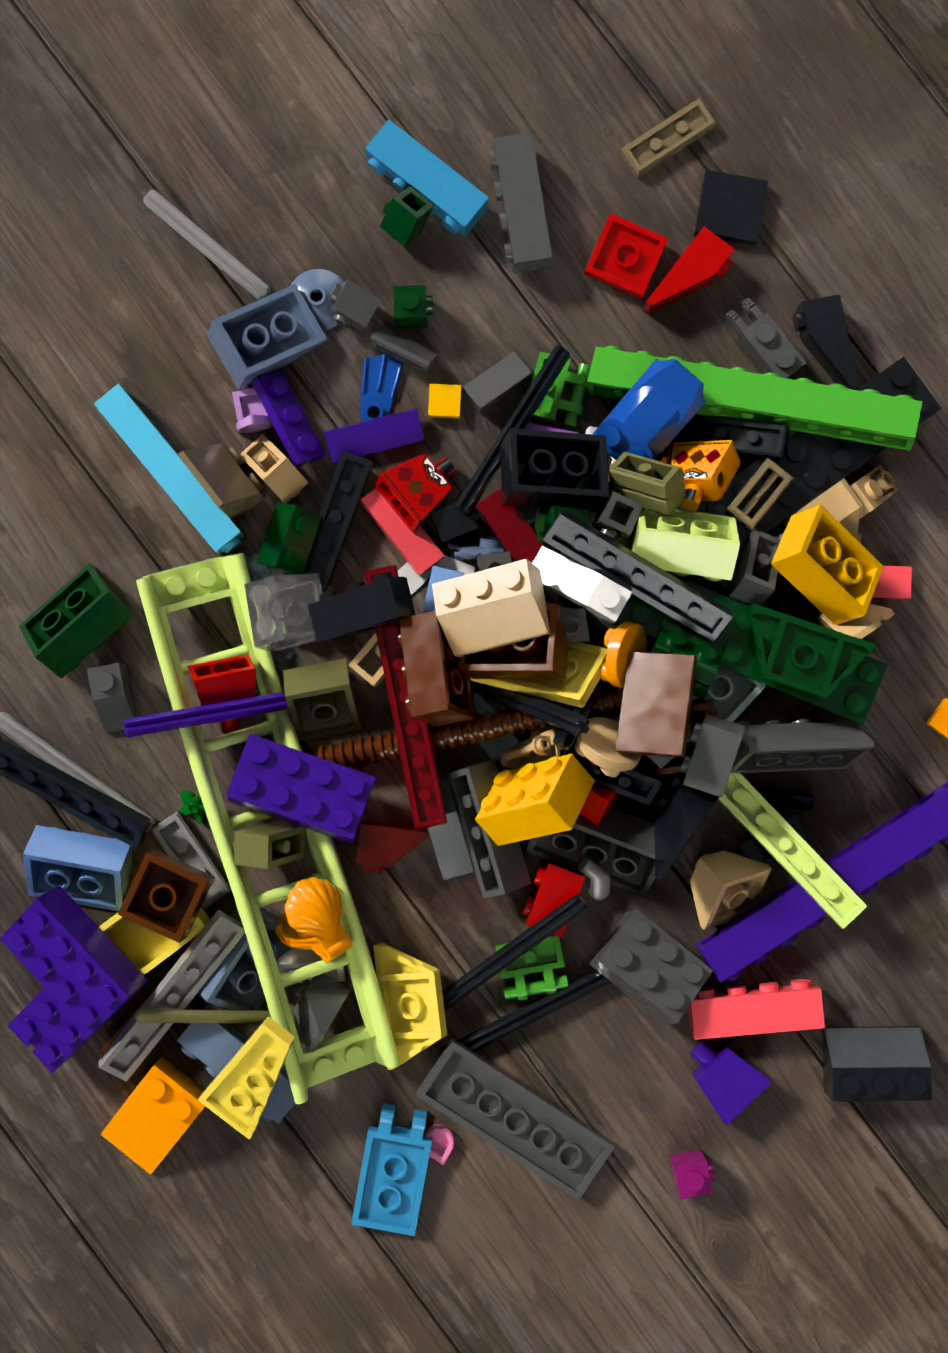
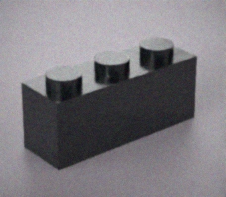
M392 572L382 573L372 577L373 582L365 585V582H357L345 586L346 592L339 594L338 591H331L319 595L320 601L308 604L317 643L336 642L398 622L400 618L416 615L407 578L393 577Z

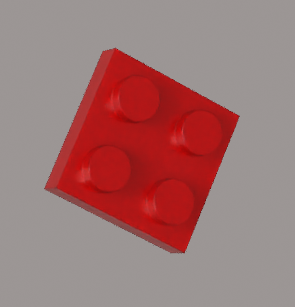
M610 213L586 266L584 275L642 299L668 238Z

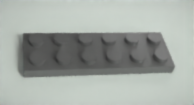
M453 1038L416 1091L418 1098L578 1201L615 1148L612 1141Z

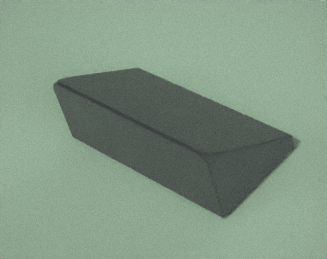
M386 327L378 329L370 338L373 349L387 354L426 375L430 373L438 357L436 352Z
M513 351L464 385L462 389L481 414L530 380L533 373Z

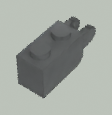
M746 298L741 302L744 312L753 322L750 326H747L734 310H730L725 314L727 322L739 336L736 340L739 348L760 374L770 372L779 374L782 378L791 379L807 364L768 312L763 315L750 298Z

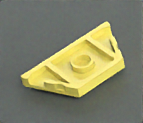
M378 943L373 945L376 975L401 1065L447 1036L440 969L385 943Z

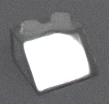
M319 574L272 576L244 584L254 646L256 648L273 652L316 641L308 604L320 601L319 595L322 594Z

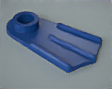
M387 354L364 358L360 418L362 421L374 419L368 416L371 408L380 410L378 417L386 416L390 413L403 370V364L393 360Z

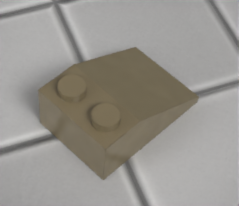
M219 443L182 450L177 454L217 507L234 522L264 500V497L259 492L264 487L252 472L246 476L240 468L244 461L233 447L227 451Z

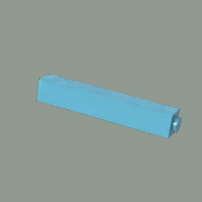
M118 383L94 403L100 413L211 548L220 556L224 553L229 555L236 551L242 545L240 540L245 537L243 532L231 518L217 507L177 455L178 453L127 391Z

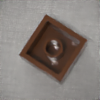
M156 849L146 852L118 915L180 943L188 937L215 877Z

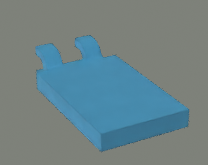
M383 1102L379 1127L369 1126L351 1225L415 1236L433 1138L423 1136L427 1110L415 1108L412 1127H400L392 1125L396 1105Z

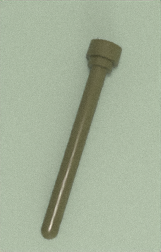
M289 1004L295 1023L294 1005ZM139 1009L135 1013V1020L139 1023L262 1024L268 1016L270 1018L271 1016L269 1011Z

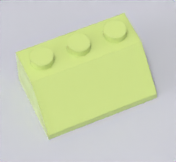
M642 507L634 528L632 551L664 571H670L677 576L685 577L690 574L703 576L710 581H721L722 579L732 581L740 547L735 517L696 511L688 512L682 509H675L671 515L658 514L654 510Z

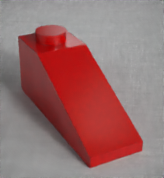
M704 226L646 301L643 312L648 315L711 284L716 276L722 279L733 264L729 259L735 249Z

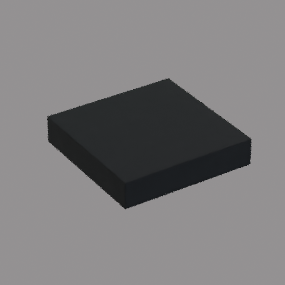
M705 170L694 236H697L705 226L723 241L756 246L759 238L768 180Z

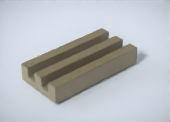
M767 458L727 507L726 511L729 514L732 513L739 522H743L749 530H752L793 480V477ZM768 468L772 470L771 475L742 511L738 509L737 506ZM778 476L782 478L783 481L752 519L748 517L747 514Z

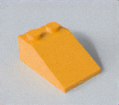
M162 1056L138 1084L100 1135L151 1175L204 1109L205 1105L198 1101L204 1089Z

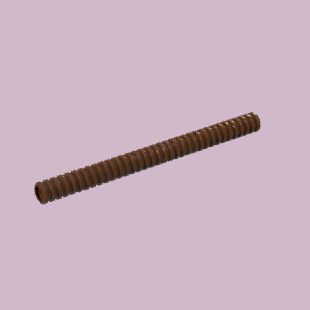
M607 686L606 690L601 691L587 717L594 718L596 717L595 715L606 717L605 713L610 712L611 715H616V711L621 710L624 689L618 687L611 689L610 686ZM548 699L545 700L568 710L571 706ZM506 707L505 711L502 712L500 709H496V713L493 714L490 711H486V715L483 716L481 713H477L474 719L442 726H432V724L428 723L434 752L440 747L442 750H446L449 745L452 748H456L459 743L465 746L469 741L471 744H475L476 740L479 739L481 742H485L488 737L491 740H495L498 735L504 738L508 733L511 736L516 735L518 731L524 734L527 729L534 732L537 727H540L541 730L546 729L547 725H550L551 728L556 727L515 709L511 710L510 707ZM390 731L387 732L386 736L382 733L378 734L377 738L370 735L367 740L361 737L358 738L357 742L353 739L348 740V744L342 741L338 743V746H335L333 743L329 744L328 748L323 745L319 746L317 756L348 768L350 766L358 768L359 764L363 766H368L369 762L378 764L381 759L383 762H387L388 758L397 760L400 752L397 736Z

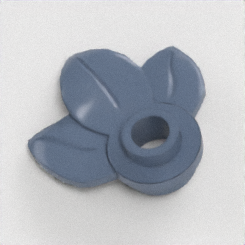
M493 536L479 537V544L448 543L450 549L459 551L454 552V557L461 560L477 559L478 555L507 552L498 537Z

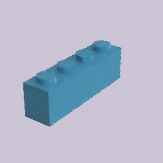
M389 119L366 146L365 153L368 167L378 176L384 174L391 179L392 185L398 192H402L409 186L415 189L434 205L431 214L434 213L441 218V223L451 233L456 234L458 232L466 237L489 209V197Z

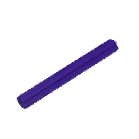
M280 692L127 718L123 721V729L126 737H133L283 711L287 708L285 693Z

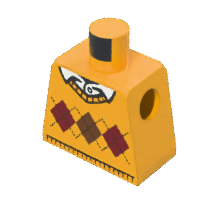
M732 440L674 443L671 465L682 467L684 480L682 483L685 484L686 496L680 503V507L683 510L695 512L698 510L700 502L719 501L722 499L741 464Z

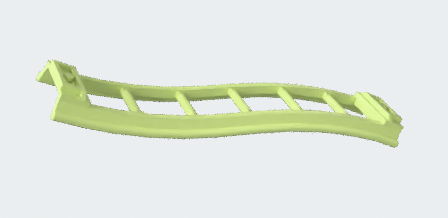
M244 553L211 558L156 572L136 580L173 711L193 707L184 675L190 674L188 666L249 654L256 668L255 686L258 696L283 692L263 627ZM230 596L243 645L180 662L166 613ZM287 706L283 711L265 713L266 721L261 722V724L211 739H203L199 725L179 728L245 930L271 1019L295 1036L284 1064L296 1104H302L308 1100V1088L373 1062L388 1068H395L400 1065V1060L365 936L332 837L305 828V837L318 872L312 874L313 876L311 877L328 880L339 891L342 902L340 923L353 943L350 949L329 964L324 960H320L286 973H279L259 908L287 899L289 892L298 881L263 893H254L246 866L234 865L233 841L235 834L233 830L272 817L254 810L228 816L208 753L245 742L249 734L258 737L271 734L273 742L302 751ZM347 965L364 1024L321 1040L314 1053L309 1051L307 1046L301 1048L284 987Z

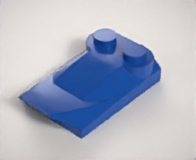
M675 358L665 361L655 359L592 435L606 436L607 453L615 460L623 452L656 460L705 404L706 401L703 398L704 383Z

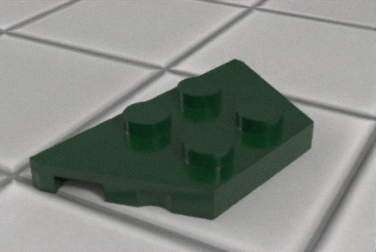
M754 603L751 604L749 609L760 678L820 698H827L838 687V684L844 678H847L856 669V666L876 647L874 643Z

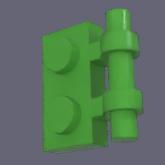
M540 351L532 382L548 359L549 353ZM568 359L532 417L554 423L557 411L566 414L563 425L574 429L576 428L578 417H582L584 406H582L585 390H588L587 380L591 366L580 363L577 374L568 372L571 360ZM564 384L573 387L570 401L560 399Z
M550 935L500 971L501 979L514 977L516 984L503 987L505 1000L518 998L519 1001L528 999L529 995L547 992V995L557 993L556 990L568 987L567 976L554 977L552 969L565 967L558 936ZM508 943L495 945L496 952ZM543 971V980L525 983L524 975Z

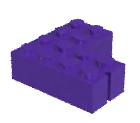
M59 884L38 897L20 916L21 918L16 920L0 937V940L44 986L37 996L7 1026L27 1047L31 1044L35 1047L32 1053L51 1073L55 1072L69 1060L149 981Z

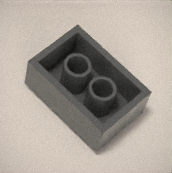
M638 909L624 914L589 963V965L664 1025L677 1024L713 972L709 966Z

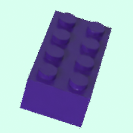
M249 734L226 797L230 803L353 845L375 784V777Z

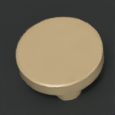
M605 717L590 718L588 724L589 731L586 734L577 735V742L574 746L576 753L582 757H587L591 762L600 766L601 771L607 776L617 777L620 771H628L635 768L642 757L640 754L618 753L615 750L619 721Z

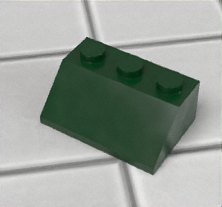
M89 563L19 625V628L35 658L62 679L68 672L75 670L80 662L93 650L98 649L114 631L123 627L133 613L118 592Z

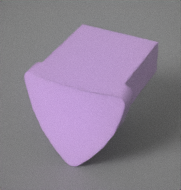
M254 388L232 392L238 421L236 424L238 433L257 432L273 427Z

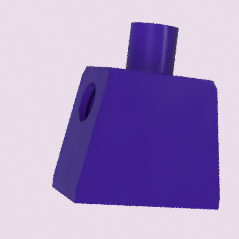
M701 1041L690 1052V1055L700 1064V1067L692 1075L726 1125L772 1083L761 1070L726 1044L721 1045L714 1052L705 1041Z

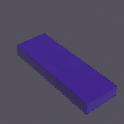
M417 408L324 431L332 463L339 462L342 451L360 457L425 440Z

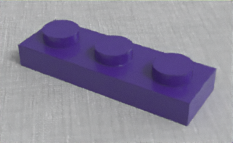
M279 371L257 377L252 382V385L293 465L299 467L320 460L325 453L283 372Z

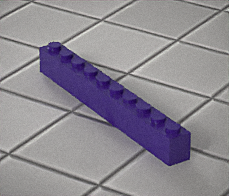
M948 781L826 859L825 862L856 895L860 892L863 895L877 888L879 885L877 881L886 875L892 877L902 872L906 868L904 864L914 857L918 860L927 856L933 851L931 846L940 840L942 842L948 841ZM794 880L696 943L695 947L706 964L713 970V975L720 983L724 980L731 982L743 974L742 969L753 962L756 965L766 960L770 956V950L778 945L785 947L797 939L796 934L807 927L810 930L820 925L825 920L823 916L827 913Z

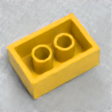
M821 504L790 517L771 562V565L834 625L866 615L884 567Z
M572 753L560 757L554 756L534 764L528 763L511 770L505 769L494 778V784L489 794L481 802V808L475 821L498 846L572 830L595 780Z

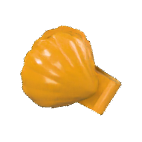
M316 877L298 881L289 892L284 914L277 920L278 926L275 932L280 941L289 947L312 949L328 964L353 945L351 938L346 934L340 923L342 902L337 888L330 881Z

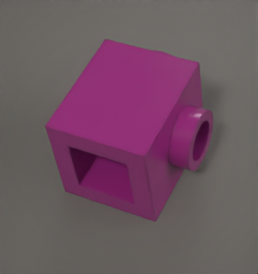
M701 1150L669 1155L674 1184L680 1200L713 1194L711 1182L716 1181L712 1161L707 1162Z

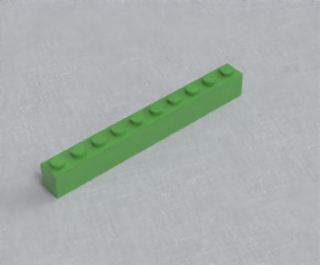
M596 346L587 380L589 395L622 400L655 359L665 361L675 358L704 383L703 398L706 402L696 414L789 425L790 430L908 451H911L916 438L923 402L915 400L908 395H897L895 397L882 395L879 391L873 389L859 391L848 389L842 384H817L807 378L787 379L782 378V376L776 373L758 374L749 372V370L742 367L728 369L718 367L711 362H700L699 364L686 362L684 359L676 356L663 358L654 356L646 351H638L636 353L623 351L616 346H606L605 348Z

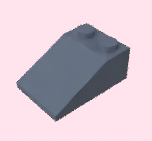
M296 284L212 320L207 333V337L238 390L251 385L257 377L275 373L327 340Z

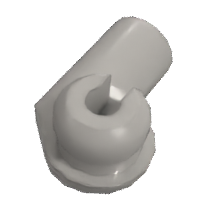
M584 858L580 862L578 870L590 878L589 895L593 899L601 901L610 893L611 876L590 858Z

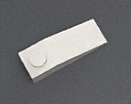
M543 546L533 561V564L541 570L543 586L585 608V610L610 624L616 622L632 594L631 591L605 576Z

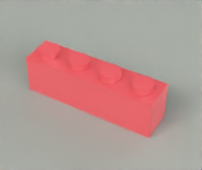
M808 979L792 980L789 986H779L777 982L760 983L759 988L746 989L745 985L727 986V991L714 992V988H701L688 1007L689 1029L694 1040L825 1028L821 988L814 983L811 984V980Z

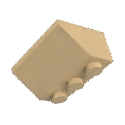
M527 559L432 584L436 617L455 657L550 634L541 570Z

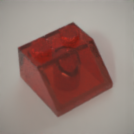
M365 820L361 823L356 864H362L364 871L381 873L384 868L391 867L422 843L428 836V828L415 830L414 826Z

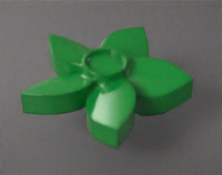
M182 790L180 798L184 805L180 812L185 815L193 813L197 822L201 824L206 812L200 794L197 793L195 795L191 791Z

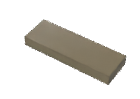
M698 98L622 147L620 154L636 178H639L713 130L717 122L702 100Z

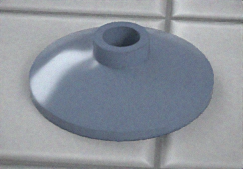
M312 269L296 277L291 285H297L323 332L339 325L333 321L334 315L327 312L332 304L327 299L336 284L342 286L344 282L331 271ZM314 293H321L323 298L320 301L314 302L311 299Z

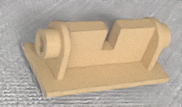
M556 728L549 729L513 746L514 749L504 751L501 757V764L509 769H515L528 763L534 764L545 761L554 756L560 757L558 746L553 744Z

